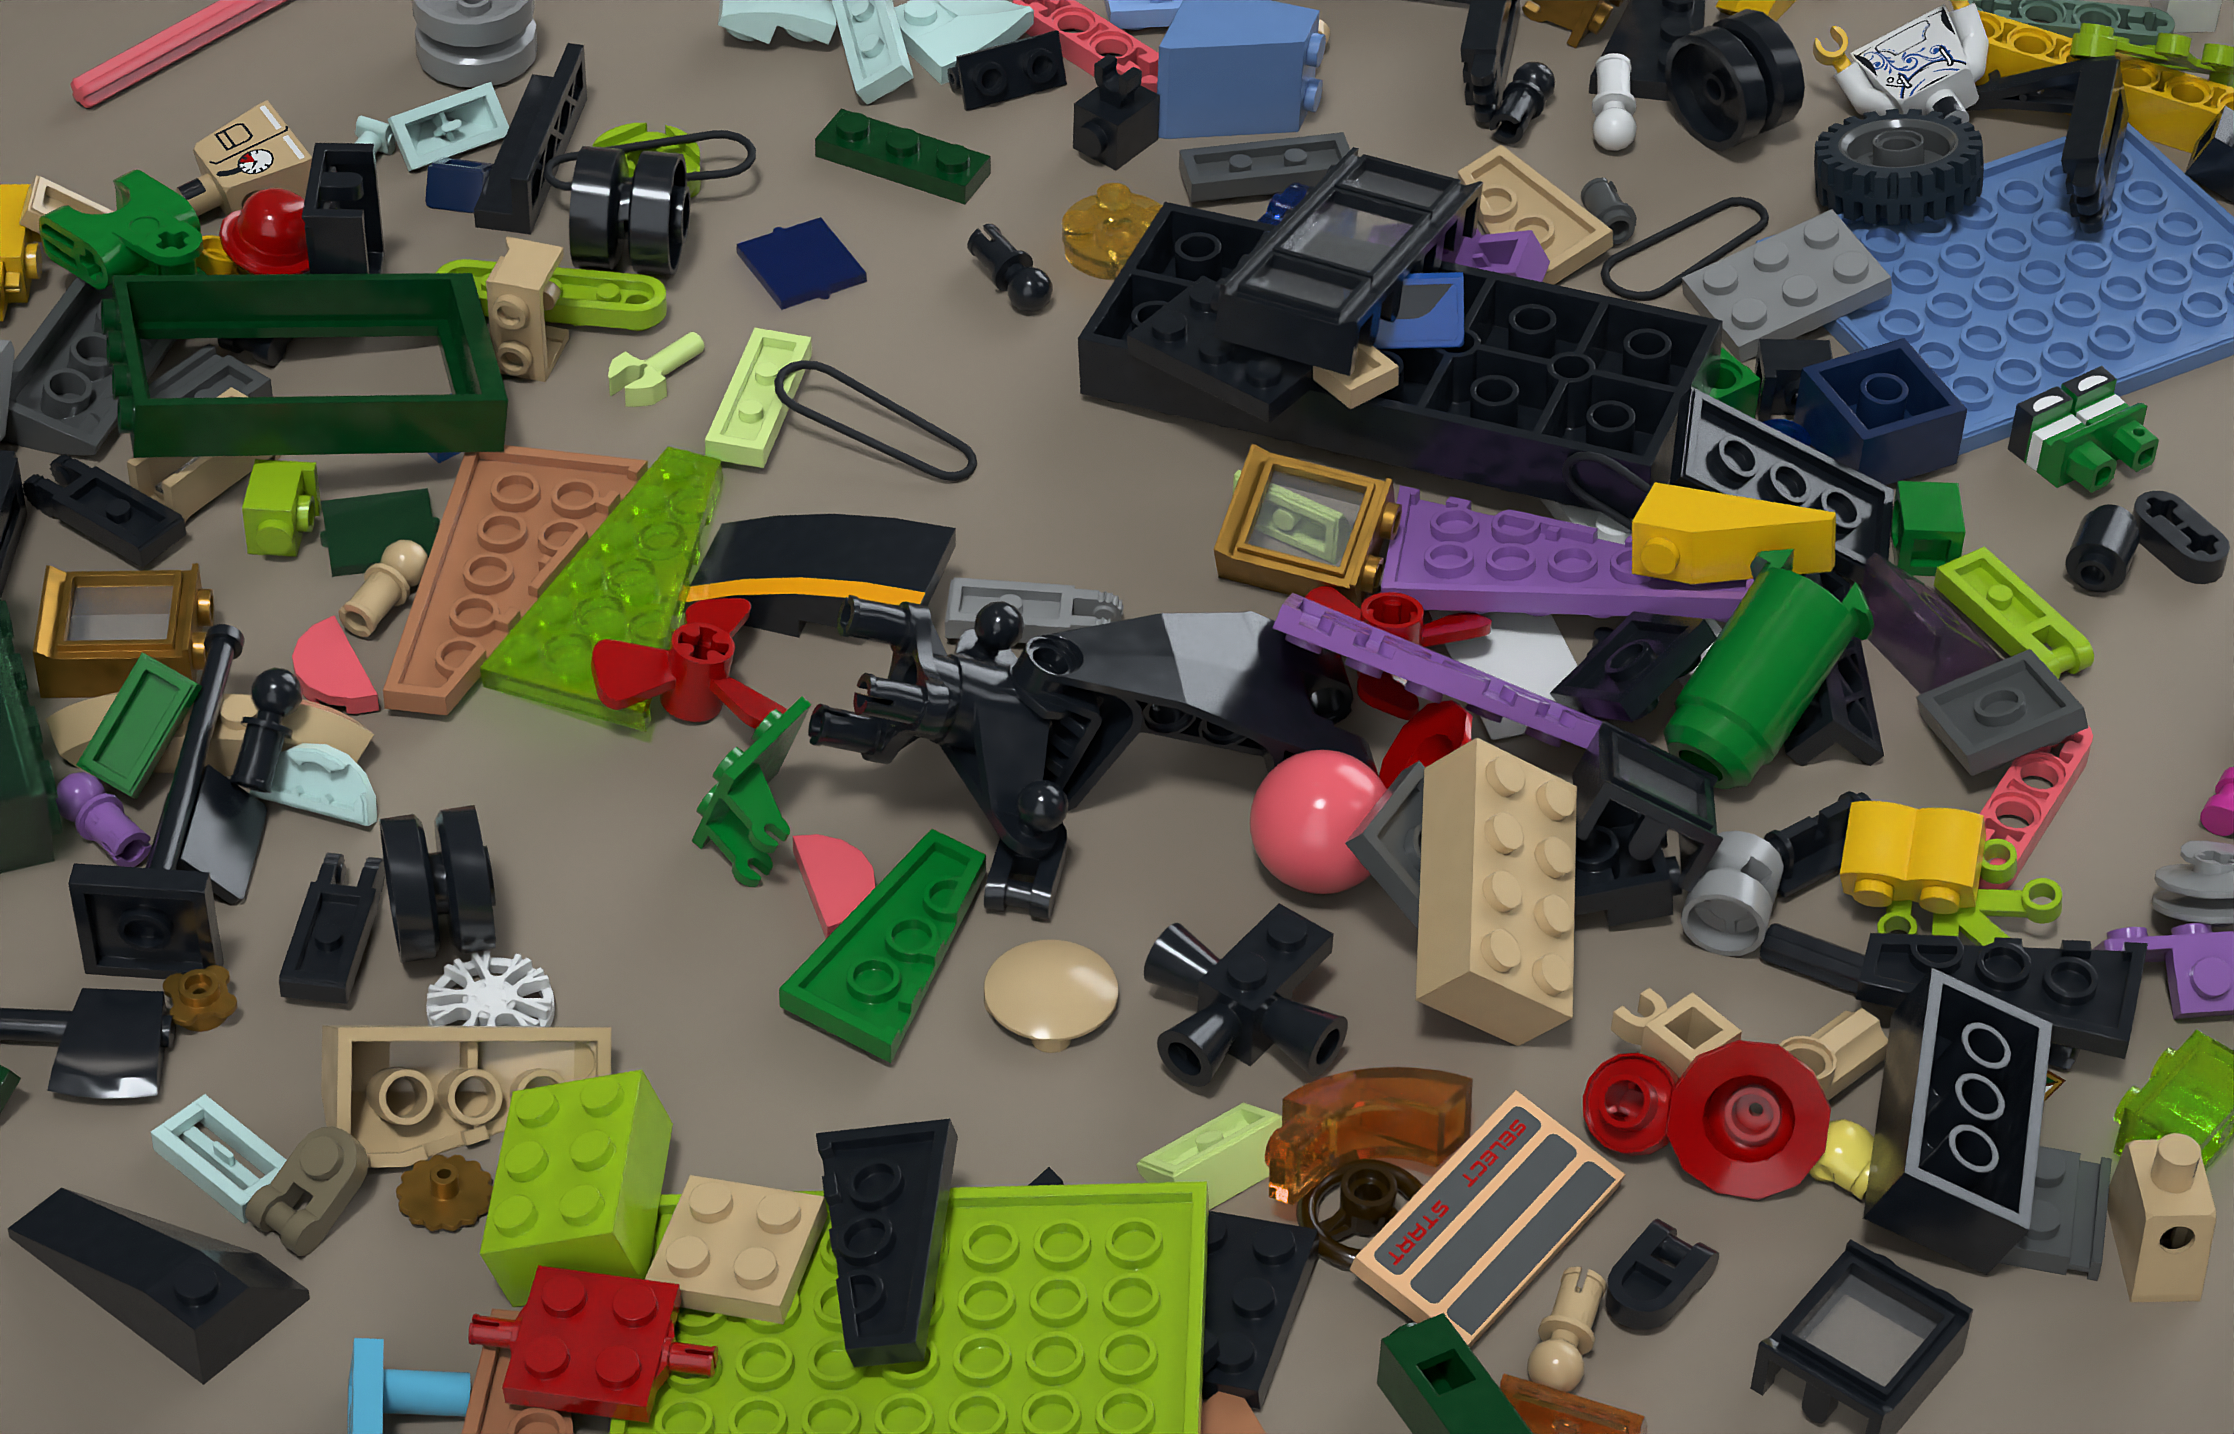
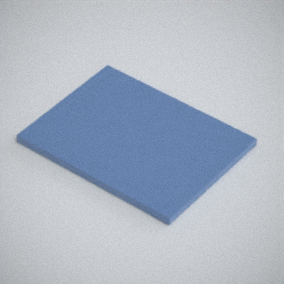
M2127 123L2109 215H2106L2103 229L2097 233H2084L2081 230L2080 217H2071L2069 206L2071 194H2067L2065 184L2067 173H2063L2061 162L2066 136L1985 163L1983 187L1980 197H1976V202L1971 206L1964 205L1963 211L1957 214L1946 211L1945 218L1935 221L1929 216H1924V223L1911 224L1909 219H1901L1900 225H1887V219H1880L1877 224L1864 223V216L1853 221L1844 218V212L1837 214L1891 276L1892 294L1822 326L1850 354L1905 338L1967 408L1959 455L2010 437L2018 403L2058 386L2061 388L2062 383L2097 367L2103 366L2117 378L2114 393L2120 397L2234 355V217L2130 123ZM1767 238L1756 241V243H1759Z

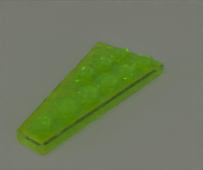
M668 446L479 669L483 687L647 732L651 719L649 707L652 698L621 710L608 708L598 698L590 664L593 648L599 641L611 639L669 650L672 635L679 627L690 590L689 575L692 566L698 564L701 554L700 539L704 526L710 524L722 485L723 473L720 459Z

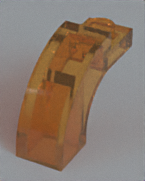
M1379 1067L1330 1075L1294 1090L1282 1100V1127L1276 1129L1270 1136L1265 1150V1163L1269 1167V1197L1294 1205L1334 1170L1358 1159H1404L1437 1168L1470 1138L1473 1078L1424 1068Z

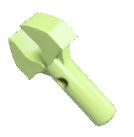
M689 332L647 360H640L626 351L612 359L609 367V395L612 396L625 387V405L627 407L656 404L667 397V383L664 376L702 353L705 347L703 339L697 333Z

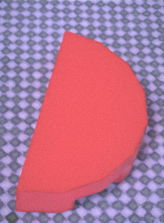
M335 615L312 625L298 639L292 654L294 675L298 677L303 688L302 694L308 701L319 704L322 701L329 705L345 706L347 714L379 711L378 694Z
M819 834L793 836V853L823 933L827 939L875 888L874 869L862 851L842 839Z

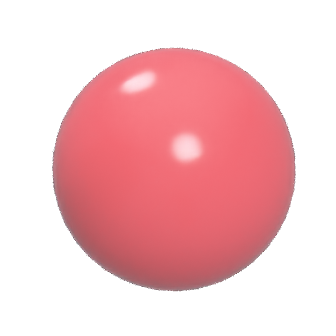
M1311 750L1285 759L1275 766L1263 779L1251 805L1250 833L1258 857L1274 877L1299 891L1311 894H1332L1357 886L1371 874L1347 847L1345 842L1386 792V787L1370 767L1357 758L1342 752Z

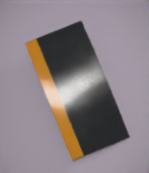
M846 514L778 515L722 523L681 601V612L686 613L690 605L705 599L743 598L751 604L749 618L743 626L799 638L807 622L837 628L840 606L845 597L848 598V595L893 606H899L901 602L906 601L928 607L956 547V528L898 518Z

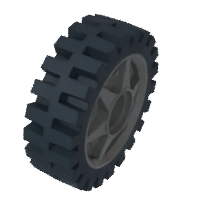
M1898 109L1886 110V115L1879 116L1875 111L1863 113V120L1855 116L1846 118L1843 125L1834 123L1829 126L1828 132L1823 131L1818 136V141L1815 142L1814 173L1816 195L1819 197V202L1823 207L1828 206V209H1833L1836 214L1844 212V218L1853 221L1864 216V223L1877 224L1880 219H1887V225H1900L1901 219H1909L1911 224L1924 223V216H1929L1935 221L1945 218L1946 211L1957 214L1963 211L1964 205L1971 206L1975 203L1976 197H1980L1982 193L1984 157L1981 134L1979 130L1975 131L1971 123H1962L1959 117L1951 115L1944 119L1943 113L1931 111L1925 116L1922 115V109H1909L1907 114H1899Z

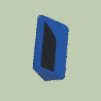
M1463 272L1408 274L1403 280L1398 316L1393 323L1380 319L1378 335L1373 346L1376 349L1463 346ZM1342 288V302L1353 290Z

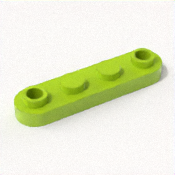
M461 259L448 262L437 270L436 273H472L484 316L489 317L486 280L497 262ZM556 267L549 281L559 287L561 294L551 310H544L545 322L565 323L574 326L587 325L644 331L659 324L667 314L666 289L661 281L648 275Z

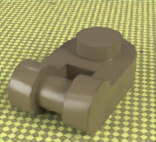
M321 1127L310 1132L297 1145L272 1182L254 1193L247 1204L245 1217L262 1231L269 1232L275 1230L281 1234V1243L298 1256L303 1257L310 1254L321 1243L361 1187L368 1171V1157L365 1148L357 1139L337 1127ZM305 1191L311 1194L313 1198L305 1209L296 1211L293 1208Z

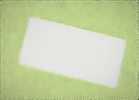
M1428 610L1433 621L1450 614L1464 613V611ZM1509 612L1478 614L1492 620L1490 634L1479 638L1445 643L1452 659L1553 701L1555 700L1550 692L1578 666L1551 614L1547 616H1532L1526 613ZM1480 716L1492 740L1525 734L1526 725L1505 717L1502 718L1501 723ZM1592 716V717H1594V718H1596V719H1599V720H1603V719H1604V718H1602V717Z

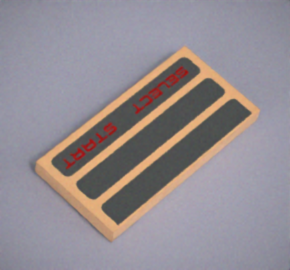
M1515 1090L1356 1255L1349 1270L1416 1323L1444 1313L1469 1348H1471L1618 1189L1625 1174Z

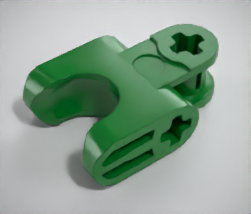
M132 170L113 180L116 189L117 210L114 212L87 214L81 213L67 205L61 206L39 218L40 236L48 257L94 288L101 290L113 285V275H206L196 264V258L201 255L204 247L199 218L194 208L183 196L141 170Z

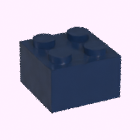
M1902 338L1803 367L1793 423L1817 451L1884 485H1888L1957 464L1967 408L1909 342Z

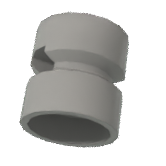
M1726 831L1717 834L1723 837V841L1691 893L1688 892L1682 911L1681 924L1685 934L1697 946L1706 951L1723 956H1742L1755 951L1764 941L1784 865L1779 852L1766 840L1755 834L1742 831Z

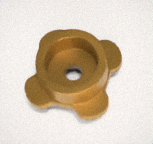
M212 965L206 969L191 970L184 975L175 973L167 977L163 982V991L166 996L172 999L173 1007L169 1013L174 1015V1023L185 1029L197 1032L212 1030L224 1023L228 1016L232 1015L237 1009V998L230 994L227 989V984L230 982L229 971L222 966Z

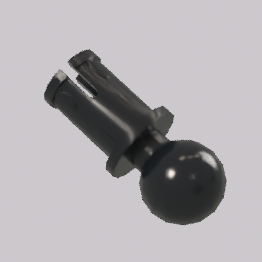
M1527 62L1516 70L1513 81L1503 91L1501 107L1490 121V131L1497 129L1499 126L1493 135L1497 140L1506 144L1517 143L1523 137L1531 119L1541 114L1545 108V101L1554 93L1556 83L1554 74L1548 66L1540 62Z
M983 225L984 231L991 237L990 241L979 228L976 229L968 240L967 248L992 273L994 285L1002 291H1007L1013 306L1021 311L1033 312L1045 307L1050 302L1053 292V284L1047 273L1033 267L1031 256L1023 250L1017 251L1002 235L996 225Z
M274 667L265 670L256 677L251 686V700L258 713L256 718L242 717L241 725L246 727L233 775L230 777V782L240 787L263 793H271L272 782L284 739L292 738L293 730L283 726L282 721L284 717L289 716L298 709L302 702L303 688L298 677L284 668Z

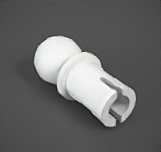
M1614 53L1604 55L1596 62L1597 95L1592 101V111L1597 117L1593 124V135L1597 143L1606 150L1619 151L1634 141L1637 126L1632 115L1636 111V100L1630 94V60L1624 55Z

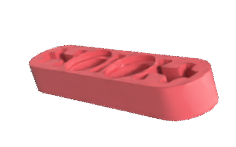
M1011 0L1012 3L1030 6L1034 10V24L1025 32L1032 37L1055 30L1059 31L1062 56L1093 77L1094 64L1105 57L1102 54H1119L1122 56L1116 57L1117 73L1122 75L1132 67H1135L1142 71L1141 86L1157 93L1159 53L1076 0ZM1075 29L1082 30L1084 32L1069 33L1064 32V30Z
M2090 727L2067 736L2060 743L2065 745L2060 751L2059 758L2050 753L2051 748L2057 747L2060 743L2041 747L2014 759L1980 812V815L1984 816L1985 841L2003 839L2015 847L2017 852V872L2011 880L2002 884L1986 882L1980 876L1978 889L2006 890L2013 884L2086 767L2093 739ZM2028 776L2045 778L2053 784V787L2048 789L2034 788L2027 785L2022 778ZM2002 815L2018 816L2026 820L2029 826L2024 828L2009 827L2002 824L1997 817ZM1994 858L1989 864L2001 865L2007 861L2003 858Z

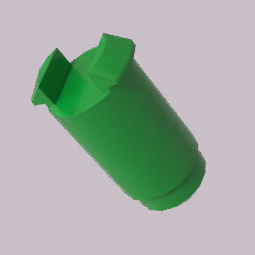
M1794 549L1761 551L1757 553L1750 565L1754 579L1753 584L1674 702L1676 711L1663 730L1669 753L1717 776L1718 780L1714 785L1715 788L1732 789L1746 787L1750 784L1761 766L1770 765L1853 636L1864 641L1875 627L1872 612L1864 593L1856 582L1841 603L1828 590L1817 583L1792 572Z

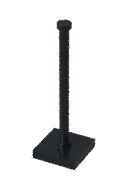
M217 624L210 627L207 631L204 648L208 654L199 683L203 687L194 701L148 868L78 863L73 865L68 885L85 974L166 979L175 973L184 975L191 970L206 969L212 965L223 967L224 961L210 872L176 870L231 665L233 659L241 655L245 642L241 631L231 625Z

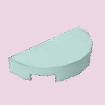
M302 743L282 751L273 778L271 793L250 790L249 793L257 798L364 826H370L377 822L376 795L367 774L348 754L327 744Z

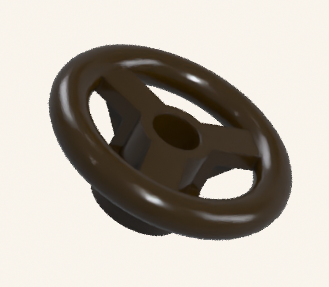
M1350 1159L1337 1162L1316 1173L1305 1184L1297 1202L1296 1215L1298 1226L1318 1229V1254L1336 1265L1350 1269L1354 1258L1361 1249L1348 1247L1337 1242V1240L1354 1232L1362 1234L1379 1233L1398 1213L1395 1208L1397 1189L1410 1200L1424 1185L1405 1169L1389 1162L1375 1159ZM1341 1183L1339 1210L1332 1217L1319 1222L1317 1216L1319 1201L1328 1190Z

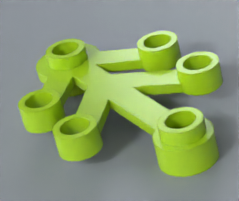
M2081 23L2079 33L2073 34L2070 57L2082 60L2091 57L2113 56L2115 52H2119L2178 71L2208 74V80L2234 88V47L2205 43L2201 60L2189 53L2192 38L2183 35L2158 33L2156 45L2139 46L2130 44V40L2127 38L2113 36L2114 28L2105 25Z
M2003 839L1985 841L1980 873L1981 878L1992 884L2008 882L2017 872V852L2015 847ZM1998 857L2005 859L2007 862L2001 865H1992L1987 861ZM2036 878L2029 881L2023 890L1978 889L1975 907L1959 908L1956 913L1952 914L1933 913L1932 935L1959 937L1960 931L1976 946H1986L1993 943L1995 937L2010 938L1986 916L2025 917L2035 923H2050L2056 920L2062 912L2061 887L2051 879ZM2037 897H2047L2052 902L2039 905L2032 902V900ZM1892 901V904L1886 907V914L1880 918L1877 924V933L1903 930L1908 934L1918 935L1917 922L1912 916L1913 901Z

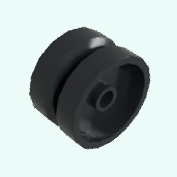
M1751 9L1740 11L1713 23L1712 26L1709 25L1675 40L1667 53L1665 78L1668 96L1677 117L1692 137L1705 147L1723 151L1756 137L1757 134L1769 131L1793 120L1802 107L1805 83L1802 64L1796 49L1782 27L1763 12Z
M475 805L439 810L434 820L437 852L428 853L422 822L414 814L379 819L387 890L400 962L405 963L436 957L440 949L438 915L444 914L447 916L452 944L460 953L495 949L496 936L492 907L496 906L494 881L487 845L483 846Z

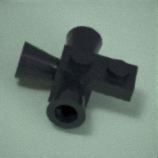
M1279 903L1220 959L1182 924L1174 923L1167 927L1157 938L1147 956L1144 966V979L1149 983L1198 998L1197 1013L1159 1035L1157 1048L1166 1067L1181 1081L1192 1086L1202 1087L1211 1081L1227 1053L1251 1067L1275 1044L1311 1077L1322 1074L1334 1061L1343 1045L1347 1034L1348 1021L1343 1016L1293 1001L1292 996L1293 990L1332 953L1334 934Z

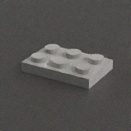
M1833 209L1682 277L1683 294L1698 313L1703 317L1723 321L1722 342L1741 363L1757 356L1759 339H1794L1892 294L1891 276Z

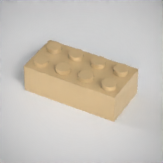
M1479 738L1473 739L1424 768L1416 1001L1509 1043L1520 1046L1573 1018L1577 786Z

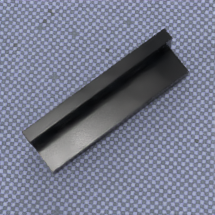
M567 44L553 77L532 74L474 208L476 228L531 235L551 187L544 178V167L552 158L565 154L587 101L584 45ZM560 164L554 167V169L552 170V175L554 177L558 171Z
M1834 571L1799 574L1828 590L1841 603L1851 589L1850 583ZM1853 636L1784 742L1786 755L1802 766L1835 743L1844 747L1869 766L1884 757L1862 643L1855 636Z

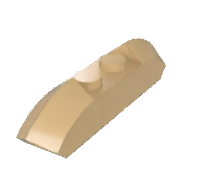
M119 692L74 703L46 718L59 756L76 766ZM223 695L204 767L209 764L224 776L233 775L246 727L241 725L242 717L256 718L258 713L251 700V695ZM302 699L298 709L283 718L282 725L293 730L292 738L284 739L281 752L302 743L327 744L348 754L357 763L374 734L364 725L338 710ZM194 703L154 769V773H175Z

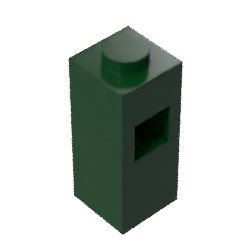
M1444 1313L1420 1323L1404 1324L1394 1330L1389 1336L1381 1339L1377 1385L1412 1434H1533Z

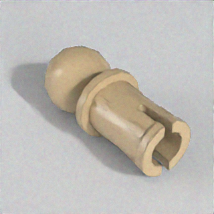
M411 540L396 541L386 547L380 563H375L366 570L364 574L365 582L338 612L341 623L348 631L360 637L370 636L376 629L377 624L393 606H400L408 600L410 588L420 584L428 561V555L421 545Z
M1569 1267L1562 1274L1561 1286L1551 1315L1542 1319L1538 1328L1539 1337L1543 1342L1537 1344L1528 1358L1527 1370L1530 1379L1537 1389L1563 1395L1574 1390L1584 1375L1585 1364L1582 1355L1591 1351L1595 1337L1591 1328L1600 1300L1607 1288L1603 1277L1593 1270L1588 1269L1582 1291L1577 1286L1582 1267Z

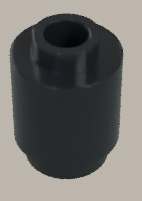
M2112 504L2099 506L2084 516L2065 562L2067 573L2076 584L2093 592H2108L2118 588L2124 582L2140 541V533L2134 516L2125 508Z

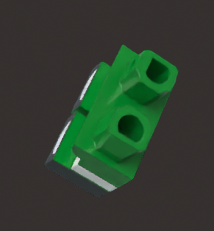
M2100 366L2062 383L2061 388L2058 386L2018 403L2016 405L2008 450L2056 488L2076 480L2090 493H2093L2107 486L2114 478L2117 460L2119 459L2135 472L2152 465L2155 461L2159 439L2143 426L2148 406L2144 403H2137L2133 406L2126 404L2114 393L2117 378L2103 366Z

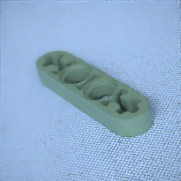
M1968 0L1969 4L1975 3L1979 11L1989 12L2073 38L2074 33H2079L2081 23H2092L2114 28L2113 36L2127 38L2130 40V44L2139 46L2156 45L2158 33L2173 34L2175 28L2174 19L2168 13L2151 7L2083 0ZM2032 20H2041L2048 23H2039Z

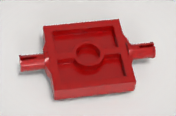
M540 1265L537 1267L527 1304L518 1313V1317L515 1320L474 1314L468 1334L470 1345L479 1344L510 1349L511 1359L502 1386L505 1403L649 1423L657 1391L668 1379L671 1371L706 1375L712 1378L718 1361L717 1346L710 1347L676 1342L674 1327L682 1302L679 1284Z

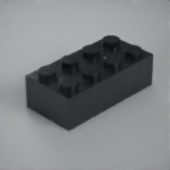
M1934 968L1930 969L1891 1016L1863 1219L1986 1275L2030 1230L2052 1023Z

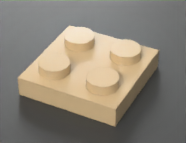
M690 1175L645 1280L679 1284L682 1298L680 1307L784 1324L828 1216L825 1197Z

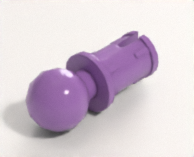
M78 772L67 775L58 783L54 794V803L58 812L65 819L75 823L77 832L83 838L97 842L118 866L135 867L147 857L151 850L150 836L124 814L122 802L114 794L106 793L98 778L85 772Z

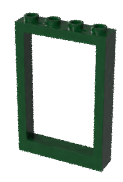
M472 273L113 275L112 299L101 300L102 334L106 335L107 365L112 367L113 400H118L119 434L130 433L134 458L504 452L508 398ZM437 336L452 394L150 398L140 339Z

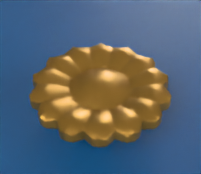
M434 1155L429 1161H417L414 1163L413 1170L405 1171L401 1175L402 1184L396 1188V1197L400 1200L398 1202L399 1211L408 1215L409 1221L412 1224L424 1225L430 1231L439 1229L455 1231L462 1225H474L478 1216L487 1213L489 1210V1201L491 1200L493 1186L490 1185L492 1182L491 1174L482 1171L479 1162L475 1160L466 1161L461 1155H453L449 1158L443 1155Z

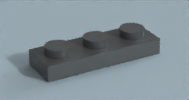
M1344 132L1182 149L1179 150V170L1191 202L1219 201L1224 198L1260 194L1273 195L1278 192L1306 190L1310 186L1315 187L1325 177L1329 167L1332 164L1336 165L1350 151Z

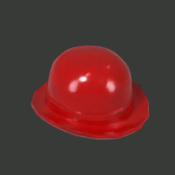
M267 188L254 193L246 200L241 210L233 211L222 220L219 237L223 250L236 266L250 274H304L310 271L305 222L302 219L305 199L290 190L281 188Z

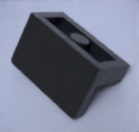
M209 764L205 766L176 870L210 872L212 891L232 905L243 899L268 812L266 805L240 786L231 783L230 779ZM167 793L145 868H148L169 793Z

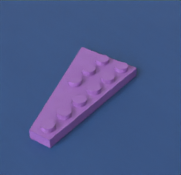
M1400 485L1397 504L1402 505V515L1394 540L1389 541L1381 593L1396 592L1409 595L1421 603L1424 611H1464L1475 614L1509 612L1526 613L1532 616L1573 614L1589 615L1594 618L1629 616L1635 611L1727 622L1753 584L1754 579L1687 584L1632 574V536L1630 535L1625 540L1624 545L1598 539V528L1511 509L1499 512L1495 516L1472 511L1470 500L1450 496L1446 501V505L1420 500V489Z

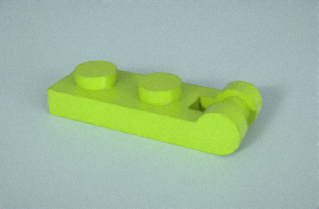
M1985 546L1937 567L1933 586L2011 657L2031 649L2058 679H2060L2062 672L2066 671L2070 674H2075L2092 666L2094 652L2086 637ZM2047 643L2053 650L2050 651L2043 644Z

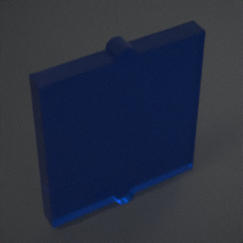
M821 217L785 229L776 227L773 229V233L736 244L738 256L781 310L816 298L825 300L832 293L867 282L865 270Z

